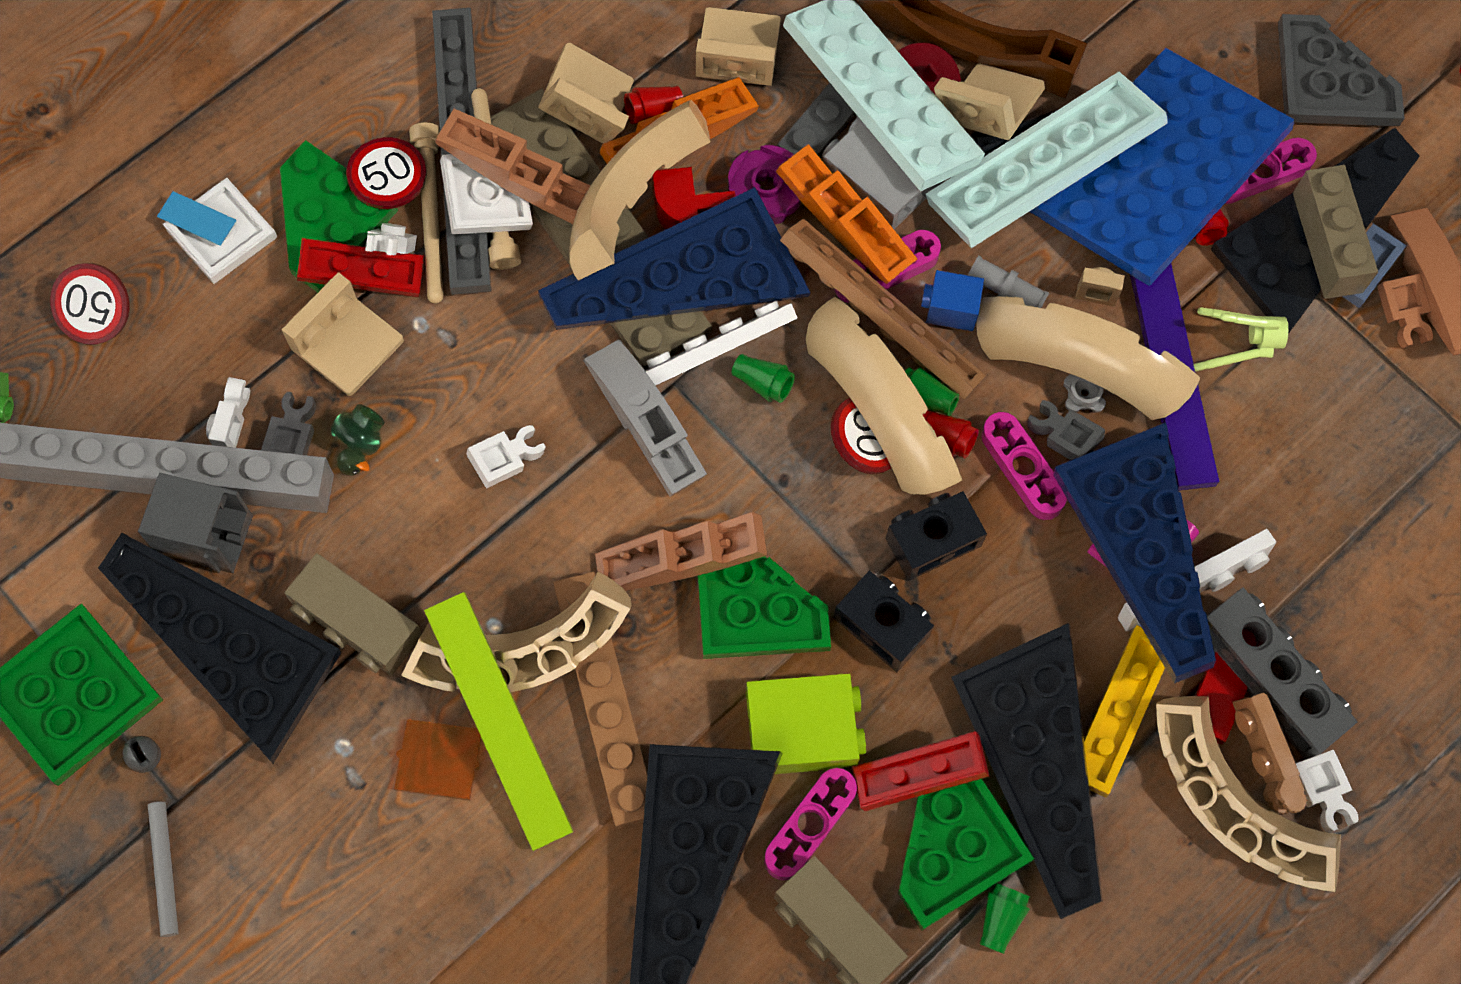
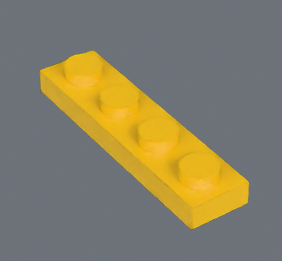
M1138 625L1132 630L1084 737L1089 788L1105 798L1111 792L1165 669L1142 627Z

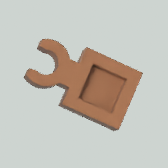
M1420 273L1382 282L1377 285L1387 323L1399 321L1400 329L1397 333V341L1400 347L1403 349L1413 345L1410 336L1412 330L1418 333L1421 344L1431 341L1433 339L1432 329L1428 323L1422 321L1421 317L1431 312V308Z

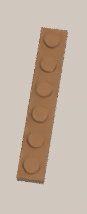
M805 219L790 227L780 239L788 247L789 253L796 260L809 265L818 273L820 280L826 286L838 290L849 300L850 306L856 312L867 315L879 326L881 333L886 338L897 341L910 353L915 363L921 367L928 368L940 378L943 385L951 391L958 393L964 400L985 378L986 375Z
M594 572L553 582L560 612L567 609L581 596L593 580ZM610 638L600 649L598 648L581 661L575 668L614 825L618 829L643 822L647 772L612 638Z

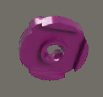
M763 145L760 147V150H754L748 153V150L744 151L733 161L728 173V190L735 191V195L738 196L755 187L774 224L784 222L787 216L793 214L802 204L776 172L780 165L794 155L790 151L775 145ZM767 177H771L774 179L773 185L775 188L763 190L756 182L758 180L765 181Z

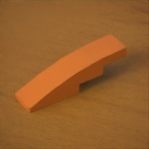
M740 77L675 100L672 109L692 100L707 121L710 139L755 113L759 108V105ZM667 112L638 122L636 131L603 143L600 155L606 164L634 136Z
M809 144L776 170L778 175L821 224L885 284L889 283L917 260V257L868 196L862 200L838 170L832 174Z

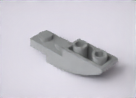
M620 340L611 343L583 360L625 430L629 429L670 497L707 475L686 440L688 435L653 381Z

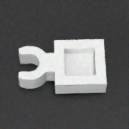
M382 223L381 229L377 228L368 231L365 250L369 252H386L387 255L407 254L415 251L417 235L405 233V226Z
M228 378L224 392V401H219L216 414H211L208 419L206 436L214 446L233 448L237 446L244 422L243 409L248 403L251 391L250 388H245V380Z
M533 425L521 428L516 438L511 441L503 431L467 449L466 455L486 489L522 472L524 464L521 459L532 461L543 455L546 447L544 443L536 447H529L524 442V440L533 436L535 431Z
M1334 750L1296 763L1300 773L1299 777L1305 790L1304 794L1307 795V807L1320 804L1322 808L1320 823L1327 833L1338 829L1333 818L1335 812L1341 813L1344 816L1348 826L1358 822L1356 809L1342 798V795L1352 791V788Z

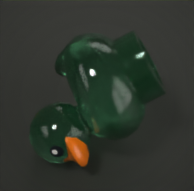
M357 404L352 412L339 414L331 426L332 437H338L341 442L348 446V448L343 449L339 453L337 466L343 474L349 476L357 475L362 471H369L370 467L365 456L376 453L382 444L379 431L385 422L377 412L362 404Z

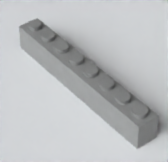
M0 423V478L152 494L160 472L237 491L246 505L327 513L334 473L326 457Z

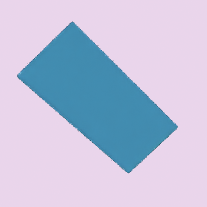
M174 191L157 215L160 219L220 246L236 222V219Z

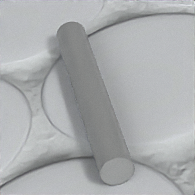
M153 802L148 804L160 937H170L178 935L179 931L166 802Z

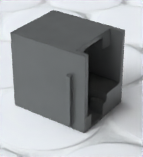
M159 472L138 533L152 549L171 559L212 568L215 573L224 571L233 574L253 515L237 491Z

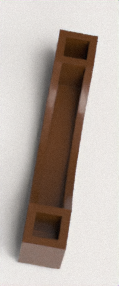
M856 0V3L872 22L879 27L921 43L934 44L949 54L975 64H985L1043 80L1045 91L1066 98L1088 44L1052 29L1033 31L992 25L956 11L939 0Z

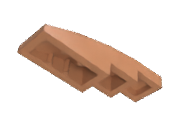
M453 109L435 139L437 145L473 170L507 191L571 224L574 222L583 197L591 186L564 174L562 164L528 150L527 140L457 109Z
M1428 208L1391 215L1388 224L1389 230L1396 239L1407 245L1404 249L1405 255L1402 265L1410 276L1419 273L1421 275L1431 312L1425 315L1453 356L1461 354V264Z
M754 512L719 524L707 520L673 533L662 529L595 553L597 571L615 581L625 591L682 580L767 556L762 516Z

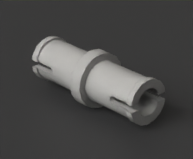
M979 255L967 275L984 278L983 286L996 292L1000 297L1023 298L1026 306L1041 308L1049 292L1043 291L1018 278V272L1011 270L1009 273L986 261Z

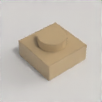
M1085 267L1077 285L1075 299L1114 307L1123 289L1125 275L1115 274L1110 269L1103 267L1093 269Z

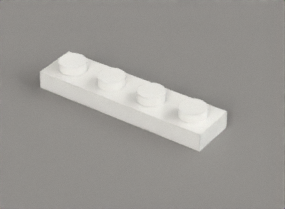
M775 300L755 309L757 317L743 323L741 317L719 326L721 334L707 340L705 334L683 343L685 351L671 357L667 351L647 360L649 368L644 371L656 386L798 317L791 303L779 306Z
M1265 529L1195 566V572H1198L1200 593L1208 588L1216 592L1230 584L1235 579L1233 575L1244 569L1248 573H1252L1267 564L1270 560L1268 555L1277 543L1269 530ZM1125 603L1118 616V620L1127 632L1136 625L1140 627L1141 625L1128 603Z

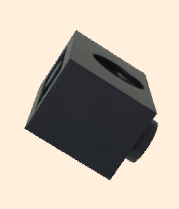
M964 491L953 496L950 493L941 494L927 504L928 508L915 514L913 510H908L891 520V525H889L885 539L908 581L982 547L987 532ZM928 526H935L943 532L944 537L941 539H931L925 534L923 529Z
M869 570L836 606L833 618L897 673L930 637L935 625L930 622L931 617L923 607L914 602L909 604L898 595L899 590L891 580L883 575L877 577ZM881 611L890 612L895 616L897 623L893 626H883L876 620L875 614Z

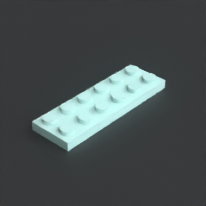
M823 0L786 15L783 27L920 192L981 164L985 153L855 0Z
M1117 72L984 156L981 164L951 177L926 193L928 204L970 248H973L1168 123L1166 112L1123 74Z

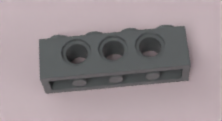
M1243 587L1207 615L1214 652L1216 651L1248 687L1247 691L1251 696L1263 692L1268 695L1283 734L1305 760L1321 754L1358 723L1351 714L1352 710L1348 702L1339 694L1331 691L1322 680L1323 675L1319 668L1313 662L1302 657L1294 647V641L1290 634L1282 627L1276 626L1266 614L1264 604L1257 596L1248 593ZM1243 629H1247L1254 634L1256 647L1250 646L1244 641L1242 636ZM1271 662L1281 666L1284 672L1283 680L1273 675ZM1300 695L1308 698L1311 702L1312 714L1306 713L1301 708L1299 702Z

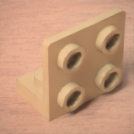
M711 7L706 8L701 39L698 38L696 77L727 81L740 77L743 83L772 86L781 22L780 16Z
M567 43L562 49L538 108L595 140L606 143L613 140L624 130L629 117L622 113L624 95L630 92L634 80L629 75L572 43Z
M980 63L974 67L964 82L941 77L934 87L936 97L962 127L1008 141L1045 89L1043 80Z
M339 272L282 329L290 349L348 396H352L404 342L403 336L357 300L351 282Z

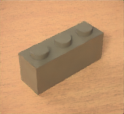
M1345 165L1306 170L1295 188L1293 196L1324 299L1363 293L1378 274V269Z
M318 553L314 555L284 592L292 604L289 609L292 614L307 625H310L313 620L325 628L322 634L340 649H343L346 645L352 647L359 653L356 659L374 673H377L381 668L392 676L416 646L422 635L419 626Z
M816 856L809 860L775 893L774 899L778 902V905L774 909L777 914L791 928L796 924L800 926L809 936L805 941L808 948L822 962L829 958L840 970L836 977L841 984H881L908 957Z

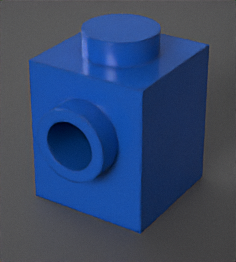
M936 270L933 284L925 283L921 307L928 308L926 323L973 331L979 315L984 278Z

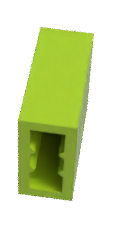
M850 674L747 682L746 702L751 750L781 751L783 754L775 774L852 768L858 764L859 755L866 754L864 729H856L855 712H861L859 686H852Z

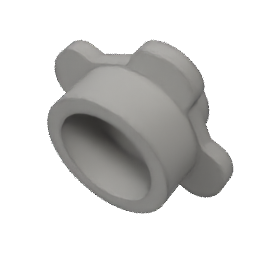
M1072 374L1065 378L1064 387L1068 390V399L1065 402V406L1069 411L1070 409L1078 412L1080 409H1091L1093 412L1098 413L1104 409L1106 405L1105 399L1102 398L1104 388ZM1081 391H1087L1088 396H1083Z

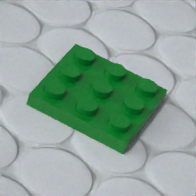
M82 603L0 667V718L49 779L57 786L62 784L163 701L162 697Z

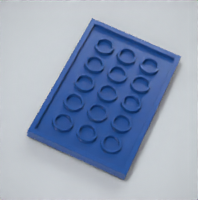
M1167 48L1132 83L1166 112L1168 123L1029 211L1148 286L1157 279L1209 222L1212 216L1220 210L1293 130L1294 125L1293 118Z

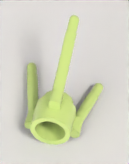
M1198 308L1197 313L1199 315L1249 325L1250 344H1257V349L1195 363L1194 369L1196 372L1258 357L1272 358L1274 349H1284L1287 344V318L1253 316L1218 309Z

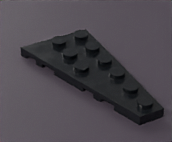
M1393 128L1335 165H1345L1365 230L1420 157L1396 128ZM1293 193L1231 231L1226 237H1222L1214 242L1211 251L1265 316L1287 318L1288 334L1321 291Z
M121 533L98 569L269 761L274 764L342 652L336 646Z
M1067 623L951 677L972 725L980 736L982 747L1029 851L1034 858V862L1060 919L1103 902L1071 626Z
M650 744L630 984H690L783 753L781 751Z

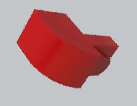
M692 167L656 170L652 176L655 211L660 224L665 230L736 197L735 191L695 195Z

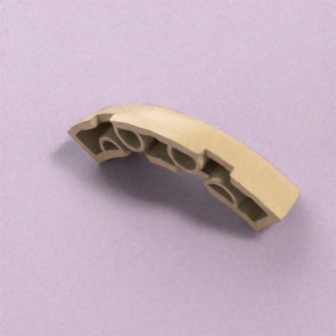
M692 100L667 112L634 136L616 153L589 187L577 210L570 238L569 263L578 280L614 264L615 244L620 230L617 221L624 209H631L647 190L648 185L646 182L651 179L654 172L660 167L662 169L672 167L687 155L711 142L707 121Z
M983 297L980 303L979 315L976 321L977 336L982 350L990 360L1003 359L1029 362L1075 375L1119 396L1145 414L1150 420L1165 418L1177 411L1191 397L1199 383L1200 377L1169 352L1163 351L1160 355L1138 343L1140 339L1138 334L1098 316L1055 303H1049L1046 309L1026 306L1023 298Z
M836 297L828 300L816 310L808 324L806 334L808 354L824 366L858 408L886 455L901 490L909 494H929L942 491L962 481L944 437H937L933 428L924 419L923 414L926 413L928 408L896 358L878 335L868 336L857 325L860 320L859 315Z
M597 571L590 585L581 596L554 618L535 627L518 632L485 635L510 691L515 692L536 687L575 669L581 661L598 648L600 649L620 627L631 609V598L615 581ZM428 622L401 676L422 685L444 691H455L459 687Z
M1209 696L1173 697L1157 702V726L1164 757H1167L1180 794L1204 827L1241 859L1248 863L1253 862L1277 874L1278 878L1312 889L1335 892L1339 874L1341 834L1322 832L1292 822L1262 804L1242 785L1228 766L1217 744L1210 717Z

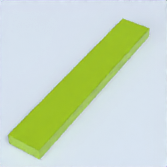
M466 592L425 609L424 612L532 850L534 851L573 833L574 830Z

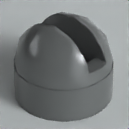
M147 736L131 738L125 744L122 752L125 764L139 773L153 770L161 759L159 745ZM138 744L147 758L142 763H140L133 750Z

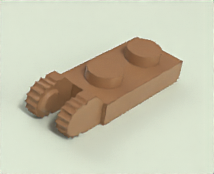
M1263 692L1232 702L1236 710V724L1239 730L1246 735L1253 752L1252 763L1254 768L1263 777L1265 783H1267L1263 796L1265 801L1269 803L1268 807L1279 815L1288 814V812H1291V814L1298 813L1301 810H1305L1304 807L1307 806L1306 801L1308 800L1306 799L1307 795L1304 794L1305 790L1299 777L1300 773L1268 695Z

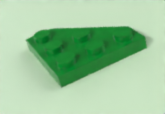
M306 140L280 167L288 263L292 275L296 278L302 238L366 247L368 231L377 228L381 229L382 223H388L399 210L398 207L378 209L358 200L349 188L346 176L347 168ZM303 282L317 293L325 286V284Z
M764 556L732 567L698 575L703 659L824 652L831 650L828 606L817 596H812L796 583L795 578L770 557L766 558Z
M982 779L918 796L898 895L921 931L1034 860Z

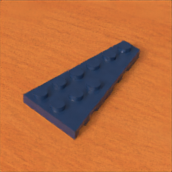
M754 187L614 254V264L580 280L573 273L538 290V295L556 330L765 303L775 300L809 297L811 292L787 247L780 241L782 237Z
M1165 422L1058 465L1054 469V477L1175 684L1213 668L1216 658L1207 615L1202 606L1198 572H1195L1193 563V548L1182 495L1177 486L1176 467L1173 454L1171 455L1168 443L1169 433Z

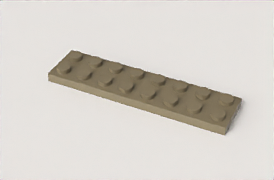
M543 89L536 91L490 117L493 126L527 140L528 150L562 164L563 173L591 185L601 172L569 125L538 108L544 95ZM529 203L530 210L570 265L569 248L573 224ZM624 209L617 221L620 230L614 254L649 238L629 209ZM702 311L610 323L644 370L649 368L647 360L667 351L670 356H673L684 349L683 343L705 334L707 336L712 333V325Z

